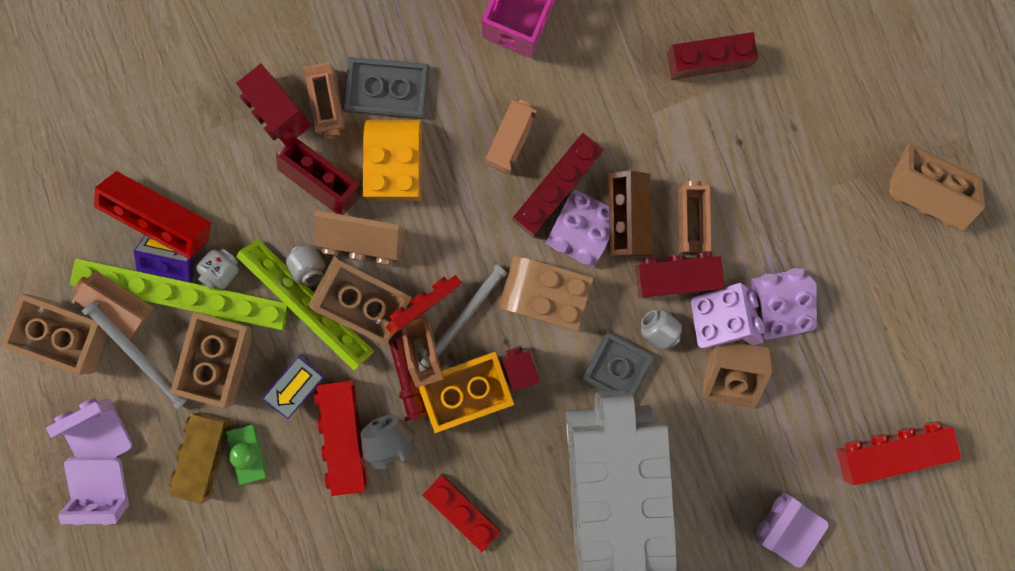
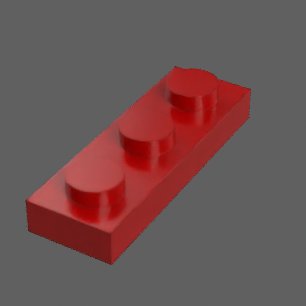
M456 274L448 280L444 276L432 285L434 289L432 292L426 294L423 291L412 299L413 305L405 310L402 306L389 316L391 321L386 326V329L392 336L454 292L462 282Z
M443 474L422 494L481 552L501 533V530Z

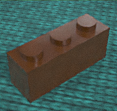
M632 170L609 173L610 256H651L650 174Z

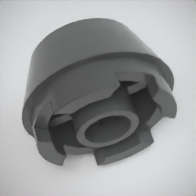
M386 415L373 420L361 432L363 458L370 462L374 469L388 468L386 463L398 457L401 462L404 461L415 450L413 430L396 415Z

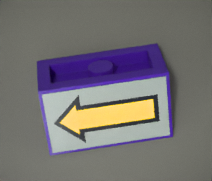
M146 235L143 236L133 251L136 271L185 282H190L194 276L193 257L188 259Z
M302 353L262 398L287 419L293 415L325 377L308 363L310 359Z

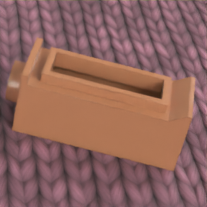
M330 62L303 67L315 132L320 137L324 136V139L340 137V133L347 132L335 69ZM326 77L334 118L321 120L314 82L315 79Z
M519 100L518 102L511 101L485 158L487 165L509 175L511 174L510 164L514 166L537 115V110L533 109L534 106L524 100Z
M686 181L685 185L677 189L679 253L710 252V185H702V181ZM698 198L699 241H688L687 199Z
M97 271L88 278L82 277L74 287V291L77 293L72 300L73 304L78 302L81 306L87 307L96 300L99 303L97 307L121 331L125 332L129 339L143 327L154 307Z
M423 315L401 329L408 370L416 387L443 380L434 334L427 315ZM428 342L429 357L433 368L420 372L415 345Z

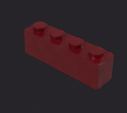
M582 132L513 216L512 221L531 237H534L598 160L604 149Z

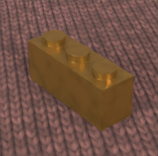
M204 412L193 413L191 417L187 418L183 429L184 433H186L184 443L179 446L176 454V459L179 460L177 469L172 472L169 479V486L171 487L169 496L199 504L211 498L227 439L226 432L229 431L231 419Z

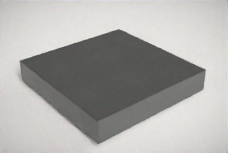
M605 331L581 379L605 392L626 391L634 398L655 356Z

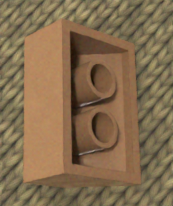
M908 143L890 179L889 195L900 203H907L917 208L922 214H930L940 219L949 227H956L964 231L985 208L982 178Z
M315 210V246L323 248V254L338 256L339 252L349 253L350 259L365 261L366 256L376 258V263L392 266V261L400 262L405 230L400 225Z

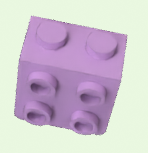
M573 190L545 244L558 252L576 259L581 264L594 268L610 238L609 206L578 190Z
M793 268L787 272L764 274L761 277L751 278V288L761 301V320L764 325V333L762 335L765 339L809 332L817 327V284L804 268Z
M742 283L692 298L691 307L698 346L702 349H708L740 339L745 340L751 345L763 343L761 333H764V325L757 313V307H759L758 297L754 291H751Z
M96 398L90 399L79 405L81 410L73 414L71 411L65 412L54 418L56 423L46 427L51 438L61 435L65 436L75 457H117L133 447V443L110 399L97 401Z
M117 457L68 458L64 462V468L71 499L58 514L60 524H73L76 526L84 524H116L129 506L121 460Z
M783 492L775 500L771 511L765 520L759 524L753 537L764 547L774 551L799 568L804 565L829 525L826 520L802 505L795 498Z

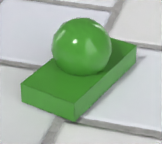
M255 424L227 431L226 435L231 450L230 462L235 467L239 485L267 478L268 473Z

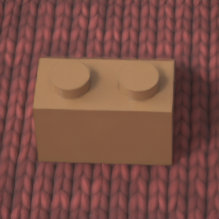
M736 342L712 347L707 359L702 399L756 408L772 374L769 348Z

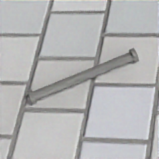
M497 264L493 267L494 271L435 343L438 357L501 278L507 277L508 273ZM430 351L419 362L420 372L432 366L429 357Z
M96 300L81 311L84 315H90L174 402L172 405L176 409L188 400V398L170 394L171 382L97 307L99 303Z

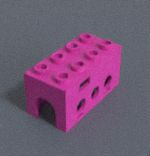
M490 0L481 21L483 38L532 59L557 0Z

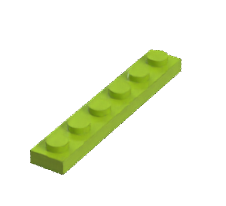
M259 239L239 251L236 257L354 371L374 353V350L352 329L311 310L309 302L314 292L308 286L296 283L288 267Z

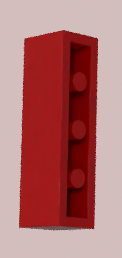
M115 171L95 187L94 208L188 259H191L209 240L212 222L118 171Z
M355 380L317 385V391H314V401L316 407H320L321 414L317 424L319 434H323L324 445L321 446V456L323 462L327 461L328 472L325 473L326 489H330L331 496L365 492L368 488V480L362 451Z
M941 421L925 423L922 429L915 430L913 427L903 428L897 431V435L889 437L888 434H879L872 436L871 441L864 443L861 440L844 443L845 447L836 449L843 479L845 482L855 486L962 460L954 427L944 425Z

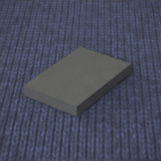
M348 57L344 112L425 119L429 64Z

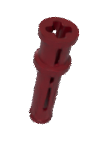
M403 337L389 340L388 344L401 387L400 395L398 396L399 399L403 400L407 415L404 417L405 422L427 416L428 413L424 408L419 387L415 386L408 370Z

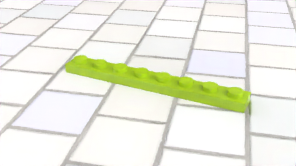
M75 258L69 285L76 286L82 277L88 278L97 271L143 301L279 330L285 329L289 307L283 302L214 287L209 289L205 285Z

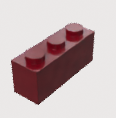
M754 32L672 44L667 53L671 80L750 68L758 60Z
M262 63L236 83L242 91L239 97L248 108H255L251 113L261 124H267L263 129L274 141L279 138L287 147L312 126Z
M298 138L287 147L284 146L276 154L277 170L334 213L344 215L359 199L360 184Z
M712 252L696 253L695 259H686L685 255L669 256V261L658 262V257L642 259V264L635 266L638 298L725 289L721 256L713 257Z

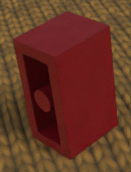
M522 346L506 350L507 356L502 357L513 392L540 383L529 349L523 350Z

